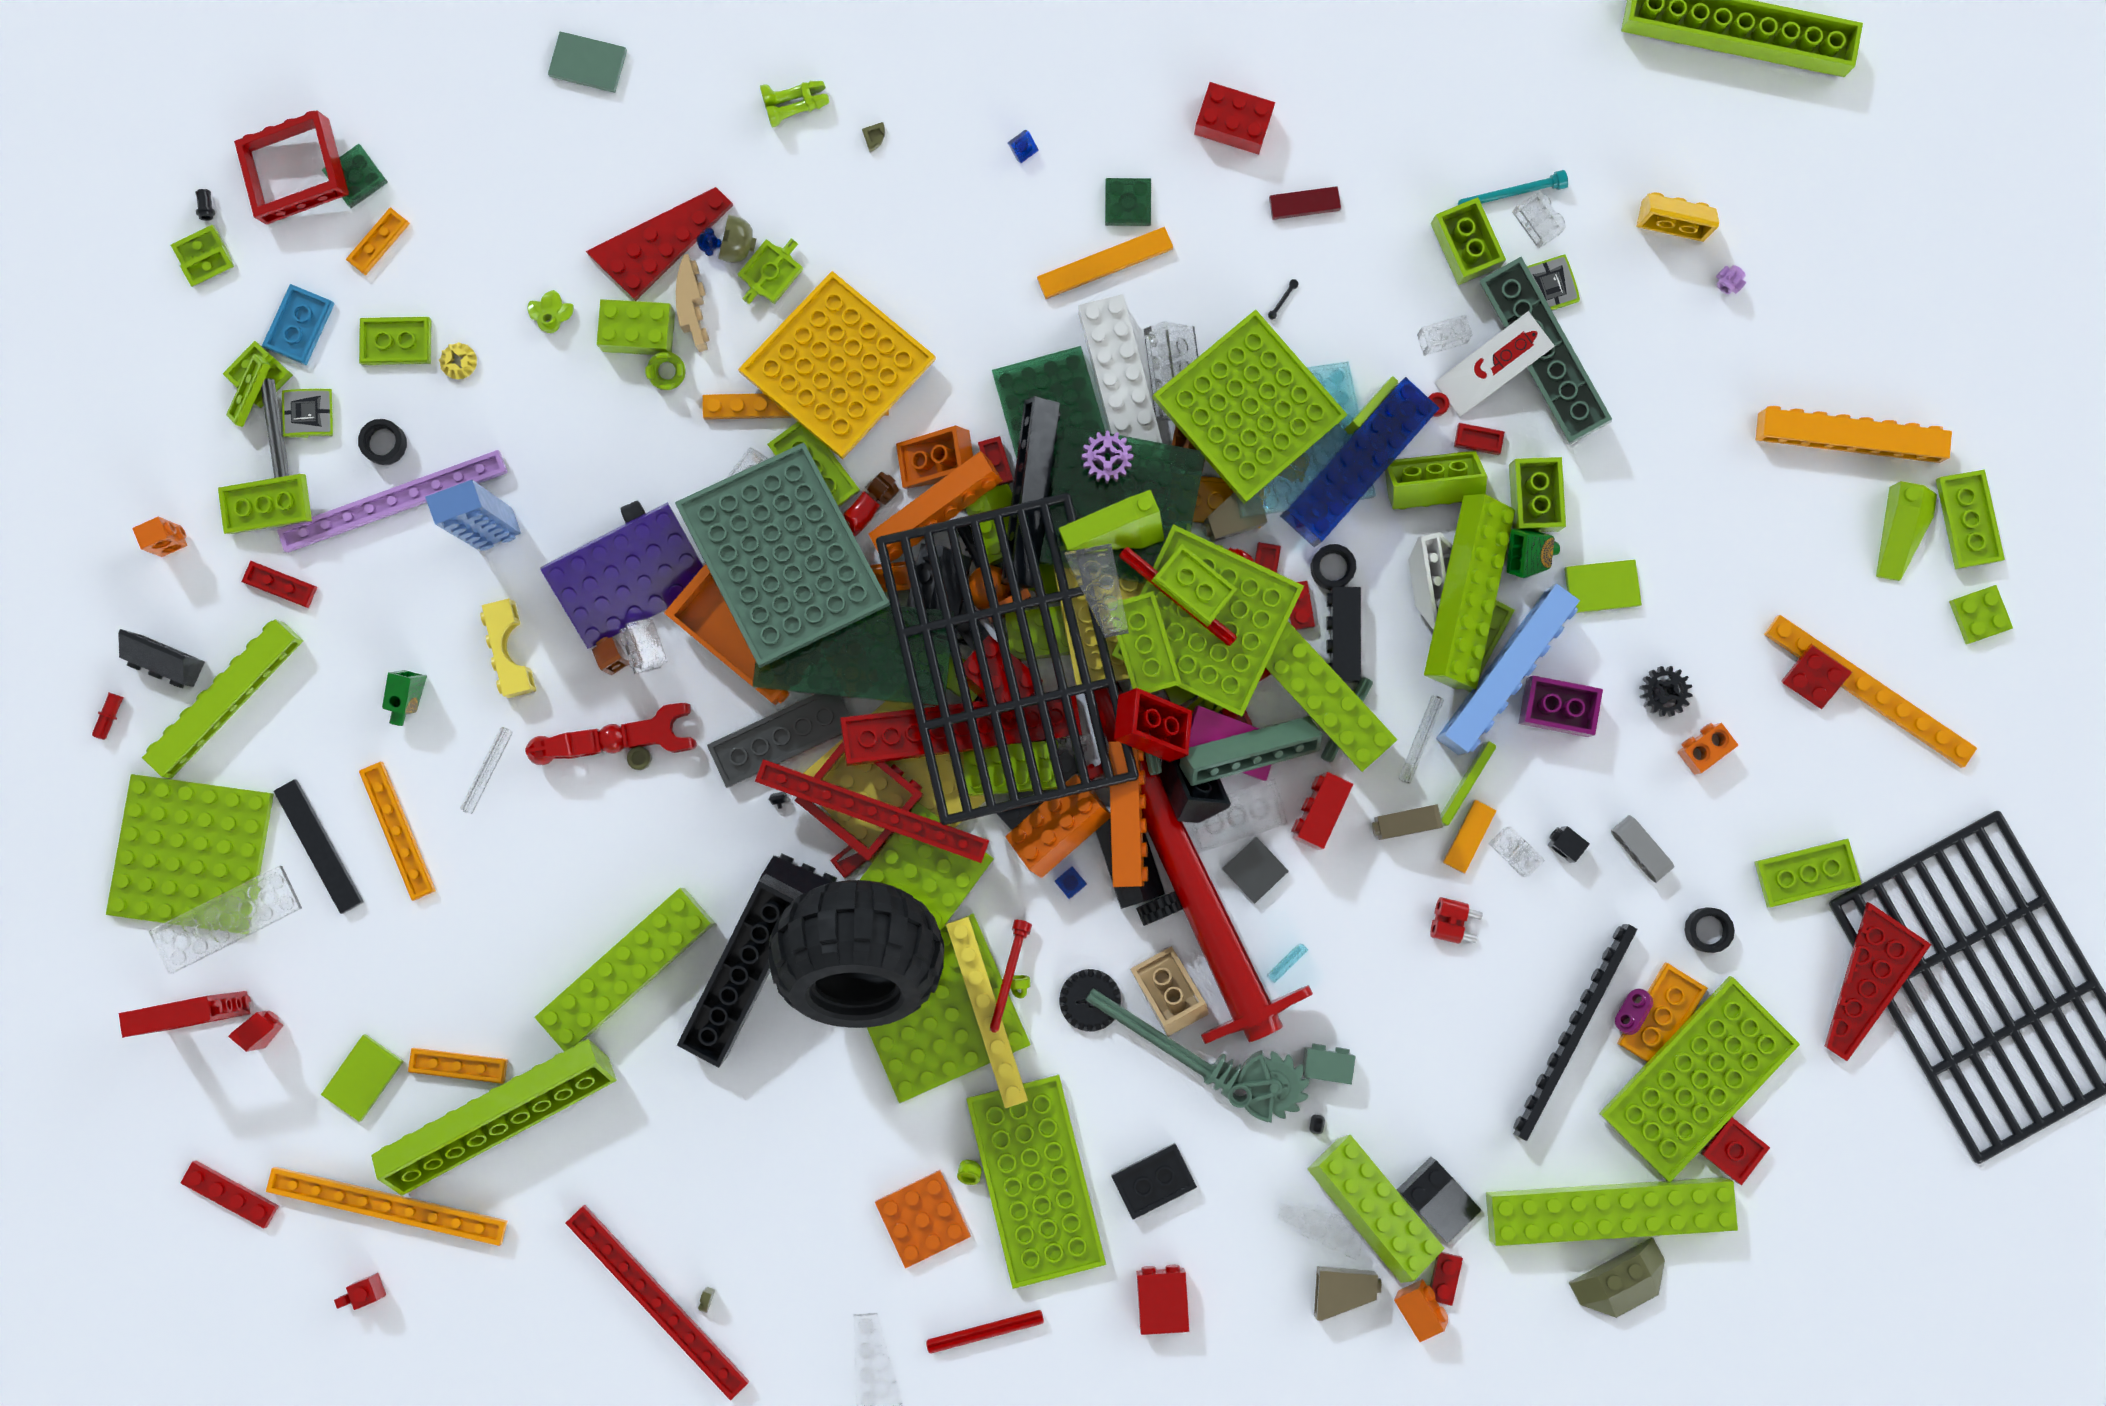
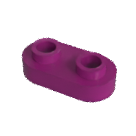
M1632 990L1617 1013L1615 1025L1623 1034L1633 1035L1637 1033L1653 1006V998L1646 990ZM1642 997L1641 1002L1635 1003L1636 998ZM1627 1017H1629V1018H1630L1629 1023L1624 1024V1023H1623L1624 1019L1627 1018Z

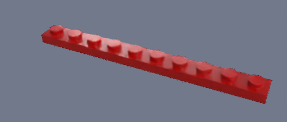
M764 759L755 779V782L979 863H982L990 840L948 825H942L940 822Z
M583 1205L565 1222L730 1401L749 1383L744 1374L586 1205Z

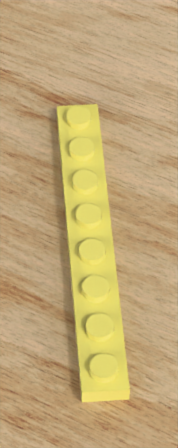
M966 917L946 924L1004 1107L1008 1108L1026 1102L1028 1098L1003 1020L998 1032L993 1033L990 1031L996 999L970 918Z

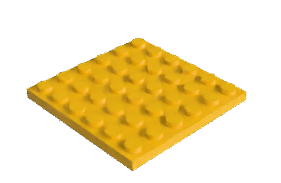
M831 271L742 364L738 371L841 459H844L936 360V356L836 273Z

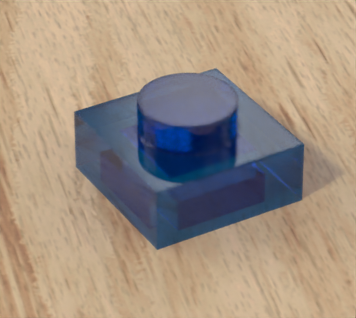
M1026 129L1007 142L1019 163H1023L1039 151L1030 132Z
M1073 866L1054 881L1068 899L1072 898L1087 885Z

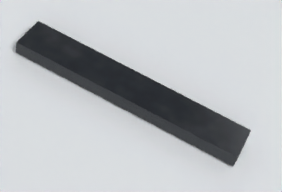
M293 779L274 790V794L339 913L344 914L364 902L298 780Z

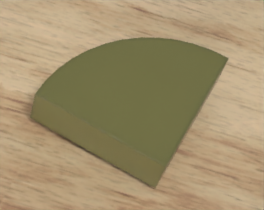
M883 122L862 129L869 152L875 151L884 140L885 127Z
M707 1287L702 1292L698 1307L699 1311L708 1313L715 1289Z

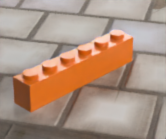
M980 451L868 534L877 549L876 539L880 536L948 521L957 516L967 506L975 503L982 495L994 489L1003 480L992 462ZM924 536L910 539L911 547L917 545L924 539ZM901 542L887 545L890 562L898 559L903 554Z
M1108 742L1113 774L1118 775L1128 772L1121 742ZM1133 747L1139 774L1138 779L1110 786L1113 887L1144 886V881H1148V867H1144L1143 859L1148 854L1147 842L1143 843V833L1147 832L1146 818H1142V809H1146V796L1141 794V785H1145V771L1141 770L1140 761L1144 760V752Z

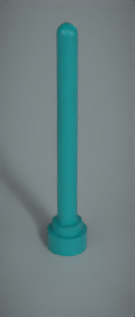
M1565 170L1555 171L1553 175H1550V178L1460 199L1458 205L1477 197L1482 204L1552 187V189L1556 188L1557 190L1568 188V176Z

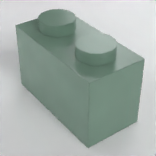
M1312 1043V1047H1305L1302 1076L1352 1085L1356 1056L1350 1054V1049L1336 1047L1335 1051L1326 1050V1045Z

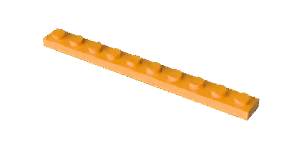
M1777 615L1765 632V636L1798 658L1813 644L1850 669L1852 673L1842 684L1841 687L1960 768L1966 767L1977 750L1976 746L1783 616Z
M279 1167L271 1169L266 1188L268 1193L497 1246L503 1243L508 1220Z

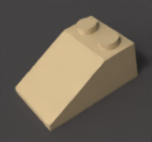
M1172 946L1130 969L1166 1036H1171L1209 1014L1206 1002Z

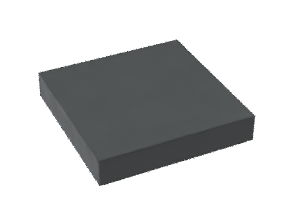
M1257 837L1222 868L1254 904L1289 872Z

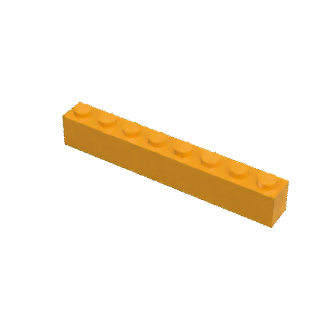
M1767 406V408L1758 413L1756 441L1941 463L1950 458L1952 431L1943 430L1942 426H1929L1925 428L1920 427L1918 423L1901 425L1897 424V421L1894 420L1877 422L1870 417L1852 419L1850 415L1846 414L1828 416L1827 412L1817 411L1812 414L1804 413L1803 409H1790L1788 411L1781 410L1780 406Z

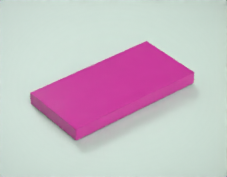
M1195 706L1191 721L1189 747L1258 730L1259 728L1204 707ZM1272 764L1242 773L1262 781H1267Z

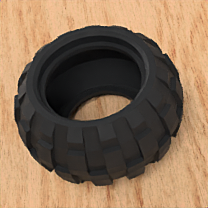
M838 881L824 884L798 896L784 910L782 917H778L770 935L768 963L773 984H776L778 993L792 1008L806 1017L838 1027H876L896 1022L917 1011L929 999L931 992L934 993L936 991L944 967V941L936 919L927 907L905 891L874 881Z

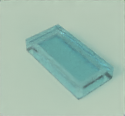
M1298 943L1266 974L1271 982L1275 983L1309 949L1304 944Z

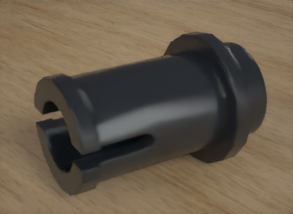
M198 189L195 191L198 207L196 215L203 221L212 220L215 210L212 209L211 191L208 189Z

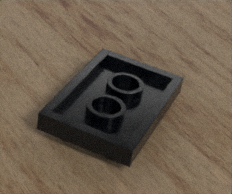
M1176 1143L1111 1174L1132 1220L1197 1188Z

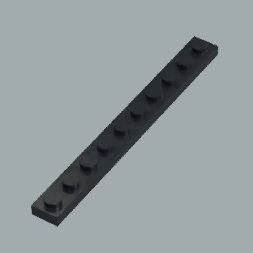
M1622 924V926H1618L1613 934V939L1615 940L1611 947H1607L1602 955V960L1604 961L1600 968H1596L1591 976V981L1593 982L1589 989H1585L1580 997L1581 1005L1578 1010H1574L1571 1014L1569 1028L1560 1035L1558 1049L1549 1056L1547 1070L1538 1077L1535 1084L1537 1087L1536 1091L1527 1098L1524 1105L1526 1108L1522 1117L1519 1116L1514 1123L1513 1129L1515 1131L1513 1134L1519 1138L1528 1141L1638 930L1634 926Z

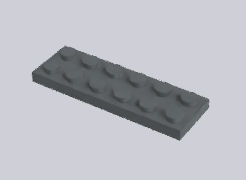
M834 685L708 744L707 747L726 788H729L757 775L763 759L780 764L842 735L840 718L849 717L850 714L837 686Z

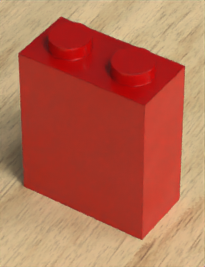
M1166 1265V1269L1144 1266L1141 1267L1140 1271H1136L1141 1335L1190 1332L1186 1272L1184 1268H1180V1265Z

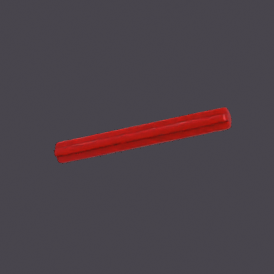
M1041 1310L928 1339L926 1341L927 1350L932 1354L1044 1323Z

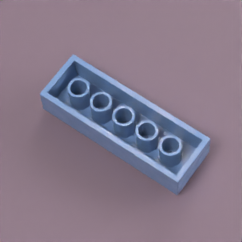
M474 480L466 481L425 497L434 524L477 550H488L494 547V543L500 541L503 543L514 540L516 535L521 534L512 507Z

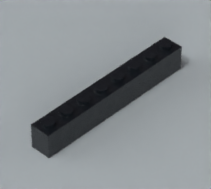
M1036 396L1024 400L1011 506L1048 497L1052 486V480L1050 479L1051 469L1055 462L1053 456L1054 446L1058 438L1056 429L1060 419L1059 402ZM1037 509L1028 511L1026 514L1038 564H1040L1043 556L1042 540L1046 531L1041 511ZM1017 514L1009 516L1007 537L1019 588H1034ZM1003 563L1001 584L1009 586Z

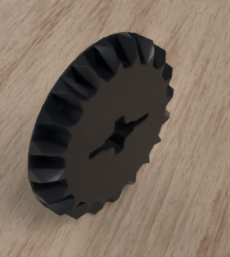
M1085 969L1074 973L1066 980L1060 992L1059 1004L1064 1018L1073 1027L1082 1031L1095 1032L1106 1028L1115 1020L1094 1005L1089 1007L1084 1002L1076 1003L1086 999L1087 994L1093 988L1121 1006V994L1116 982L1108 974L1095 969Z

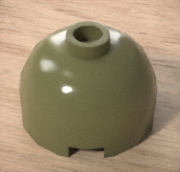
M728 214L718 259L736 263L744 260L749 251L754 252L757 238H753V229L745 219Z

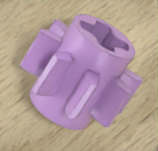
M1726 265L1716 275V278L1719 279L1717 287L1725 294H1731L1732 291L1737 294L1747 283L1743 280L1746 274L1736 265H1732L1730 268Z

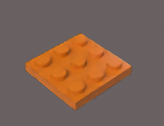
M941 1169L875 1201L905 1269L971 1237Z

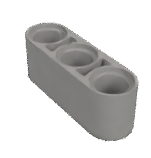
M1628 815L1611 830L1614 838L1653 882L1657 883L1675 867L1670 858L1631 815Z

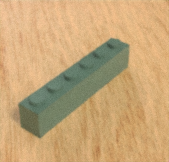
M1306 716L1189 747V754L1180 758L1179 767L1190 785L1194 786L1319 752L1323 734L1311 717Z

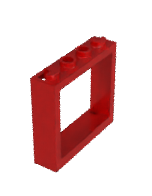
M318 110L308 111L303 116L287 119L284 123L265 127L260 132L246 134L241 139L234 141L253 216L266 225L349 195L330 120ZM316 129L329 181L265 204L252 151Z
M843 742L815 774V778L823 780L845 753ZM885 762L874 763L912 794L910 799L901 808L911 812L917 802L924 796L920 792L923 787L913 779L910 782L902 777L904 772L895 764L890 767ZM799 797L794 800L867 861L873 859L894 833L884 829L870 848H868L815 803Z
M247 991L208 995L118 1013L122 1038L251 1014L249 1002L252 1001Z

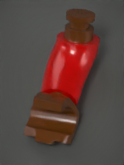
M880 472L865 487L869 494L863 491L854 504L842 513L854 537L868 525L879 509L880 504L877 501L879 500L882 504L886 505L899 492L895 484L896 480L891 475Z

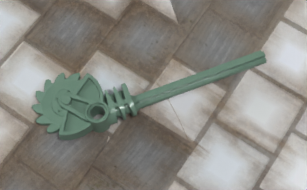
M1094 988L1086 998V1001L1203 1076L1206 1085L1214 1083L1213 1089L1216 1091L1221 1088V1094L1228 1098L1233 1106L1237 1108L1244 1107L1252 1116L1259 1120L1272 1123V1113L1279 1118L1285 1119V1111H1300L1296 1103L1303 1102L1308 1098V1094L1302 1091L1309 1085L1310 1080L1308 1078L1301 1079L1304 1071L1303 1065L1299 1064L1294 1068L1293 1059L1290 1054H1287L1283 1061L1280 1055L1274 1051H1271V1059L1264 1056L1263 1050H1260L1251 1055L1242 1067L1239 1064L1234 1068L1232 1066L1234 1060L1231 1059L1228 1063L1225 1062L1226 1055L1222 1053L1214 1064H1209ZM1243 1089L1246 1091V1094L1238 1096L1234 1091Z

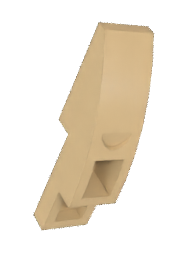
M685 254L681 260L676 281L677 316L682 331L684 333L691 331L696 348L699 352L708 350L706 342L710 341L706 328H702L700 320H703V315L699 305L704 304L702 296H705L706 292L703 283H698L696 275L700 274L696 260L692 261L689 255Z

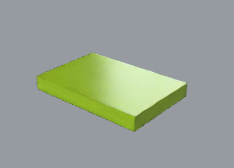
M360 318L359 363L361 365L431 364V318Z
M1183 544L1177 548L1151 580L1207 627L1238 590Z
M1636 559L1564 568L1567 591L1580 600L1576 605L1578 608L1576 613L1639 607L1642 605Z
M364 1034L321 1095L358 1122H361L404 1061Z

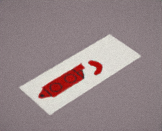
M1528 311L1434 383L1448 397L1449 403L1461 417L1555 346Z

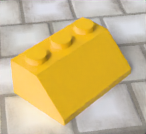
M1653 192L1651 194L1648 193L1641 201L1636 227L1704 242L1719 227L1720 222L1717 209L1709 207L1706 203L1699 202L1695 204L1687 202L1684 198L1664 197L1661 193Z

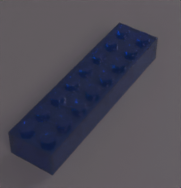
M1404 377L1362 426L1347 439L1282 512L1280 517L1313 547L1319 545L1440 408L1407 377Z

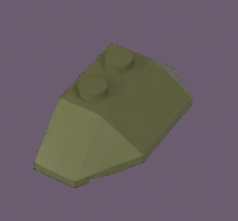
M1650 1238L1568 1283L1581 1306L1617 1318L1659 1295L1665 1259L1654 1238Z

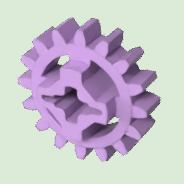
M1109 430L1106 431L1105 436L1097 432V439L1095 440L1090 437L1088 439L1090 446H1083V450L1087 452L1082 454L1081 457L1082 460L1087 461L1083 464V468H1090L1088 476L1097 475V482L1101 478H1105L1106 484L1109 483L1110 478L1118 482V475L1120 474L1125 477L1127 474L1125 469H1131L1132 464L1128 462L1133 460L1134 457L1133 454H1128L1132 450V446H1125L1127 439L1124 437L1119 440L1118 432L1114 436H1110ZM1103 443V446L1099 450H1094L1098 445ZM1112 444L1118 446L1120 450H1117ZM1105 453H1109L1110 461H1105ZM1094 464H1098L1103 469V471L1098 469ZM1116 464H1121L1119 468L1112 471V468Z

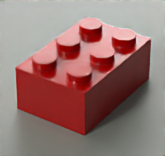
M1209 82L1196 122L1194 135L1259 155L1276 102Z
M988 635L984 639L983 644L997 704L1012 701L998 642ZM974 651L963 663L969 689L987 703L976 652ZM1011 654L1021 698L1033 696L1035 693L1029 668ZM1014 710L1000 713L1009 722L1015 717Z
M1139 688L1132 689L1118 695L1114 740L1168 762L1188 756L1192 710Z
M1330 772L1316 776L1310 788L1314 791L1311 797H1306L1301 807L1304 813L1301 818L1295 820L1291 832L1294 833L1292 838L1316 850L1324 849L1354 784Z

